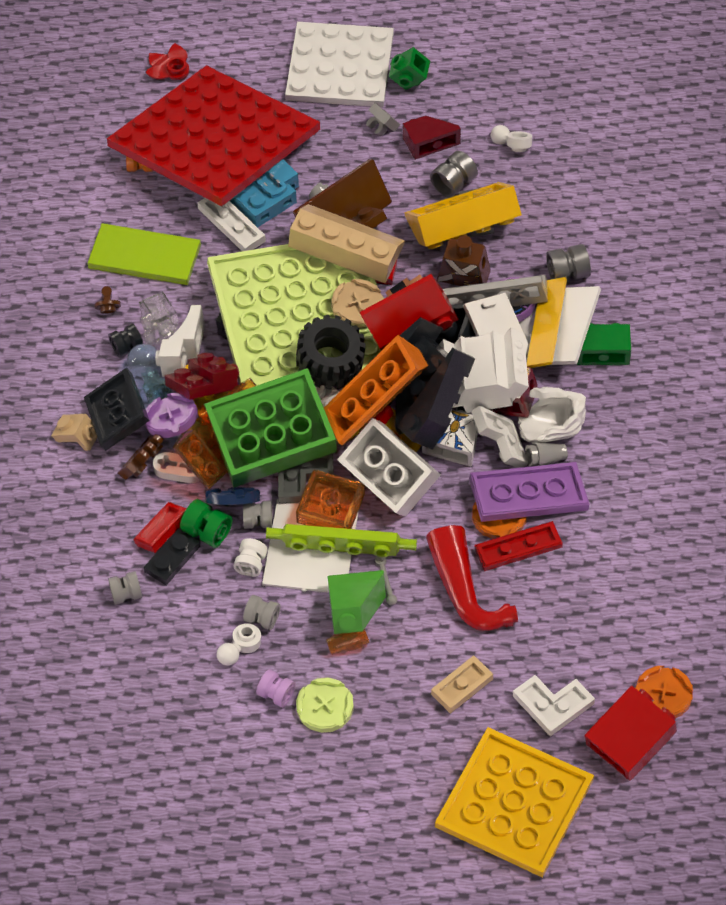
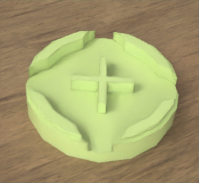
M329 677L310 681L311 684H308L306 687L304 686L299 691L296 699L297 715L301 722L309 729L321 733L333 732L342 728L351 719L354 710L353 695L341 681Z

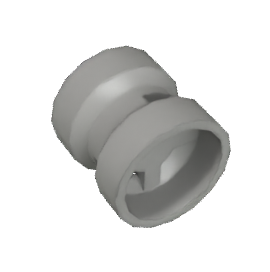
M262 501L260 504H243L244 529H253L255 526L272 528V501Z
M136 571L127 573L125 577L119 578L114 576L108 578L115 605L124 603L126 599L137 600L142 598Z
M252 595L246 604L243 621L251 624L256 622L261 624L263 628L272 630L279 617L280 604L273 601L265 602L261 597Z

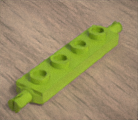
M285 524L283 529L266 528V539H280L285 543L286 547L298 551L312 549L324 553L337 551L347 552L351 555L374 554L378 557L397 556L400 549L415 551L417 549V539L400 538L398 533L294 524Z

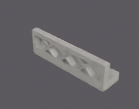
M545 275L442 289L451 305L465 304L506 293L512 307L548 302L547 279Z

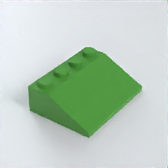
M308 368L204 404L233 487L337 452L335 435Z

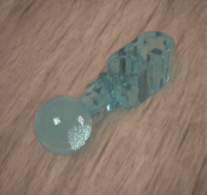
M139 344L130 350L127 364L134 375L143 378L145 383L142 388L150 405L159 397H161V400L167 398V394L172 393V390L165 386V379L158 375L157 371L160 366L156 365L155 359L157 349L149 344Z

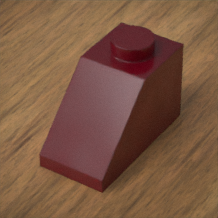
M425 115L403 123V140L416 160L461 144V128L457 124Z

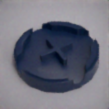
M231 487L224 491H221L219 488H213L205 492V502L209 504L235 505L260 501V490L252 487Z

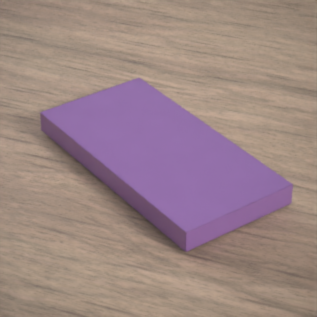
M576 462L472 472L469 476L481 522L587 511L590 504Z

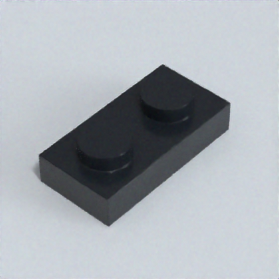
M178 528L144 566V572L167 586L200 548V541Z

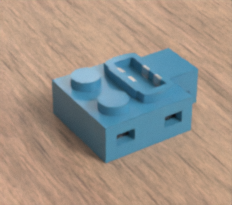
M282 159L232 198L230 202L258 228L297 203L295 189L299 187L298 173Z

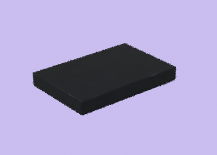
M128 368L123 369L84 396L98 441L105 451L150 421L133 374Z

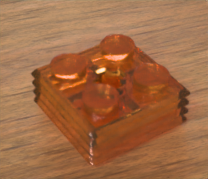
M313 470L296 510V522L307 526L352 529L365 496V485L362 482Z

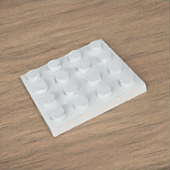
M297 22L285 93L286 101L372 106L376 103L380 107H384L394 28Z

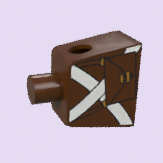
M469 236L449 239L437 281L458 286L487 283L491 268L486 247L483 244L473 243Z

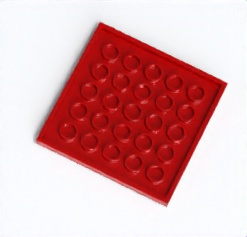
M206 65L107 138V146L222 207L320 130V121Z

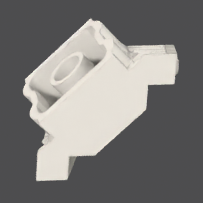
M510 328L505 335L492 330L490 334L465 338L460 336L455 344L443 339L439 344L447 353L453 347L475 358L468 378L464 377L458 394L461 395L458 404H453L452 408L464 406L466 413H471L478 406L488 410L513 406L515 398L520 397L529 387L524 333L516 329Z

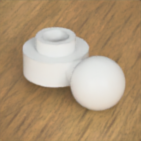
M497 125L491 130V140L500 145L507 143V146L511 147L512 151L525 152L527 148L532 146V134L522 131L510 132L504 125Z
M252 624L237 626L233 631V643H224L218 648V661L225 666H231L238 661L239 652L252 653L256 651L261 644L260 630Z

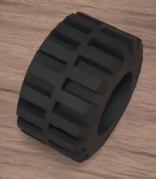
M324 315L321 320L319 317L313 319L312 324L310 322L305 324L304 330H301L299 333L296 366H299L298 371L308 368L311 378L315 382L314 385L318 388L321 385L326 386V389L329 390L332 389V386H336L337 389L343 388V383L348 384L362 370L366 344L364 343L365 338L363 333H359L360 328L357 325L351 326L352 321L349 319L343 321L341 316L335 315V318H330V315ZM324 347H332L341 351L343 355L327 357L319 353L318 350Z

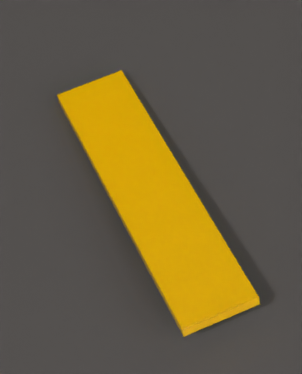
M566 277L547 280L548 302L537 303L527 357V367L535 368L553 363L567 282Z

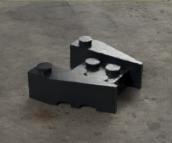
M420 317L399 336L420 350L428 366L403 390L414 403L397 427L412 442L433 450L449 427L452 419L449 418V414L453 404H458L461 395L458 394L464 377L468 378L475 358L453 347L447 353L435 341L443 328Z

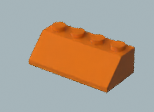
M397 335L324 407L339 444L344 445L352 440L372 418H375L428 366L417 347Z

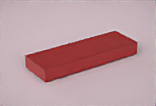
M551 521L475 544L474 549L485 572L563 548V542L554 522Z

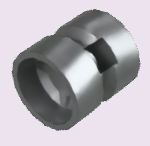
M455 151L447 158L445 163H441L430 173V180L438 192L450 198L457 194L465 184L470 183L476 178L478 169L469 155L462 151Z
M584 244L570 246L567 251L561 248L547 251L546 262L551 279L566 277L568 282L570 277H573L575 280L590 277V260Z

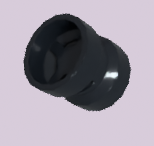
M133 323L125 326L124 331H114L108 334L110 344L119 358L127 355L131 349L138 350L144 347L142 337Z

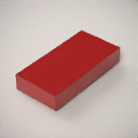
M168 502L133 539L135 544L156 553L180 527L182 516L187 508Z

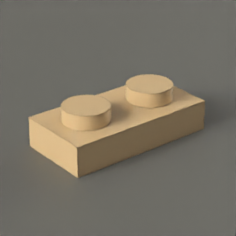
M473 655L431 689V695L451 714L493 680V673Z

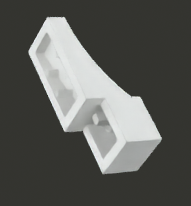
M191 305L189 313L180 328L170 338L162 339L160 350L156 351L155 356L156 365L161 367L162 377L174 373L176 369L185 368L187 359L197 358L205 328L201 305Z

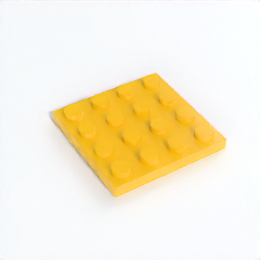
M487 727L437 817L435 828L543 878L594 780V775Z

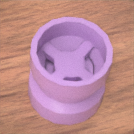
M269 669L262 676L257 686L256 694L265 699H273L274 704L283 708L292 697L296 682L288 678L282 679L278 673Z

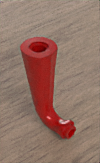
M443 526L430 531L426 535L434 563L449 598L461 619L468 626L479 631H493L502 627H511L513 623L518 622L515 605L504 604L496 611H486L478 605L466 533L462 526Z

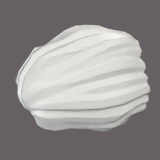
M553 387L533 388L530 390L529 397L539 398V400L531 407L528 418L518 417L520 434L524 440L531 443H546L568 439L579 433L586 416V397L583 394Z

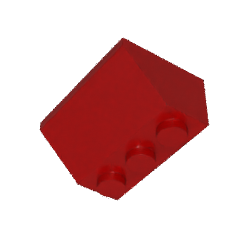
M432 274L360 311L361 317L381 350L420 317L441 326L443 330L449 328L453 322L458 320L445 292Z

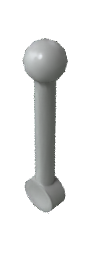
M377 556L375 563L380 567V570H384L387 592L386 602L388 605H395L397 598L392 593L385 568L386 557Z

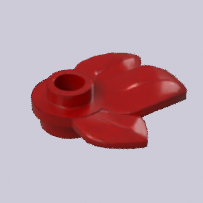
M174 43L170 47L168 54L149 53L151 67L146 70V74L158 80L166 78L172 80L184 79L190 71L189 65L186 62L188 58L186 50Z

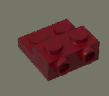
M201 353L197 355V358L188 359V369L180 368L176 369L172 374L164 375L165 386L189 400L238 389L239 369L235 363H226L222 356L216 357L212 353Z

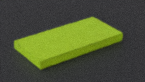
M102 223L87 264L89 269L188 285L201 247V240Z

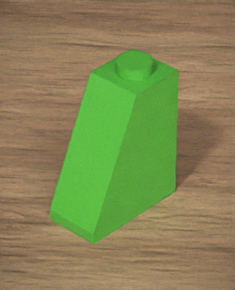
M384 570L327 576L334 634L363 631L386 598Z

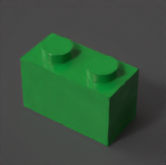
M590 323L577 365H630V324Z

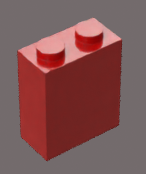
M632 685L584 735L586 745L629 781L644 768L677 732L675 716L667 708L663 707L660 709L653 703V698L645 690L640 689L638 691Z

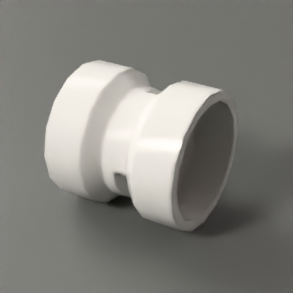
M243 539L239 547L240 555L236 557L233 565L234 569L242 575L259 576L262 570L261 560L266 557L268 551L267 546L256 539Z

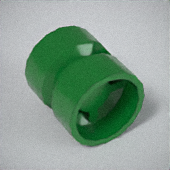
M195 499L185 510L180 528L195 538L200 536L202 542L217 548L229 534L233 520L231 516L218 509L213 511L211 505Z

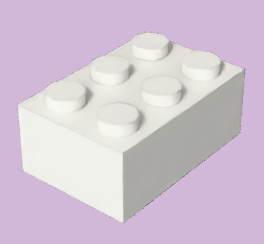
M374 418L370 420L337 459L387 506L402 516H407L441 476L384 423Z

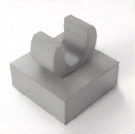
M376 103L368 110L375 117H371L366 125L372 129L375 125L379 124L378 129L375 131L379 136H383L386 133L387 127L394 132L401 125Z

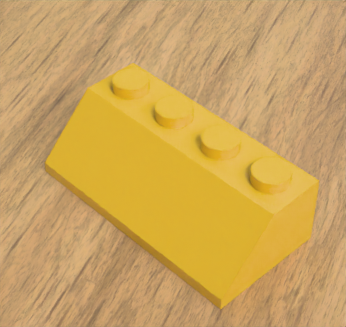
M502 182L493 183L404 212L405 218L418 243L425 247L428 246V249L442 246V241L467 236L466 233L476 231V233L491 230V225L500 223V225L515 222V217L522 215L514 185Z

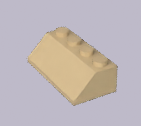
M308 204L300 208L290 228L288 246L386 283L405 244V240Z

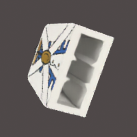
M464 406L457 407L456 410L451 409L449 418L452 419L448 429L433 450L422 446V453L471 467L478 436L474 426L475 420L473 415H471L472 412L466 413Z

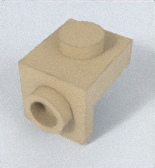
M87 414L62 415L51 435L57 442H77L85 451H90L97 439L92 420Z

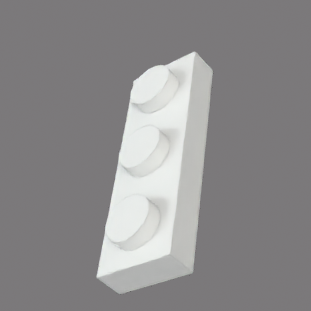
M206 198L198 202V209L241 251L254 250L266 242L265 234L230 201L222 207Z

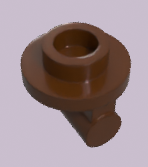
M104 286L101 290L103 301L94 304L95 309L100 310L102 314L115 313L116 308L121 307L120 301L112 300V289L109 286Z

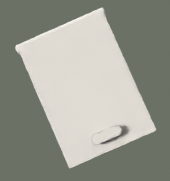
M506 293L468 302L463 305L476 337L490 334L492 330L505 335L510 328L523 333ZM524 335L526 356H528L529 344Z

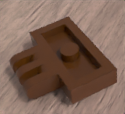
M150 434L118 471V474L125 480L132 475L135 477L139 476L147 467L144 462L150 456L154 458L163 448L161 443L164 438L157 434Z

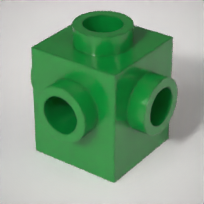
M412 47L402 54L394 56L390 63L389 78L404 90H408L415 85L418 86L427 79L430 60Z

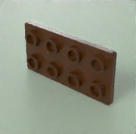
M368 159L295 209L293 214L296 218L300 208L309 204L370 228H375L387 219L382 209L391 204L392 199L375 161Z

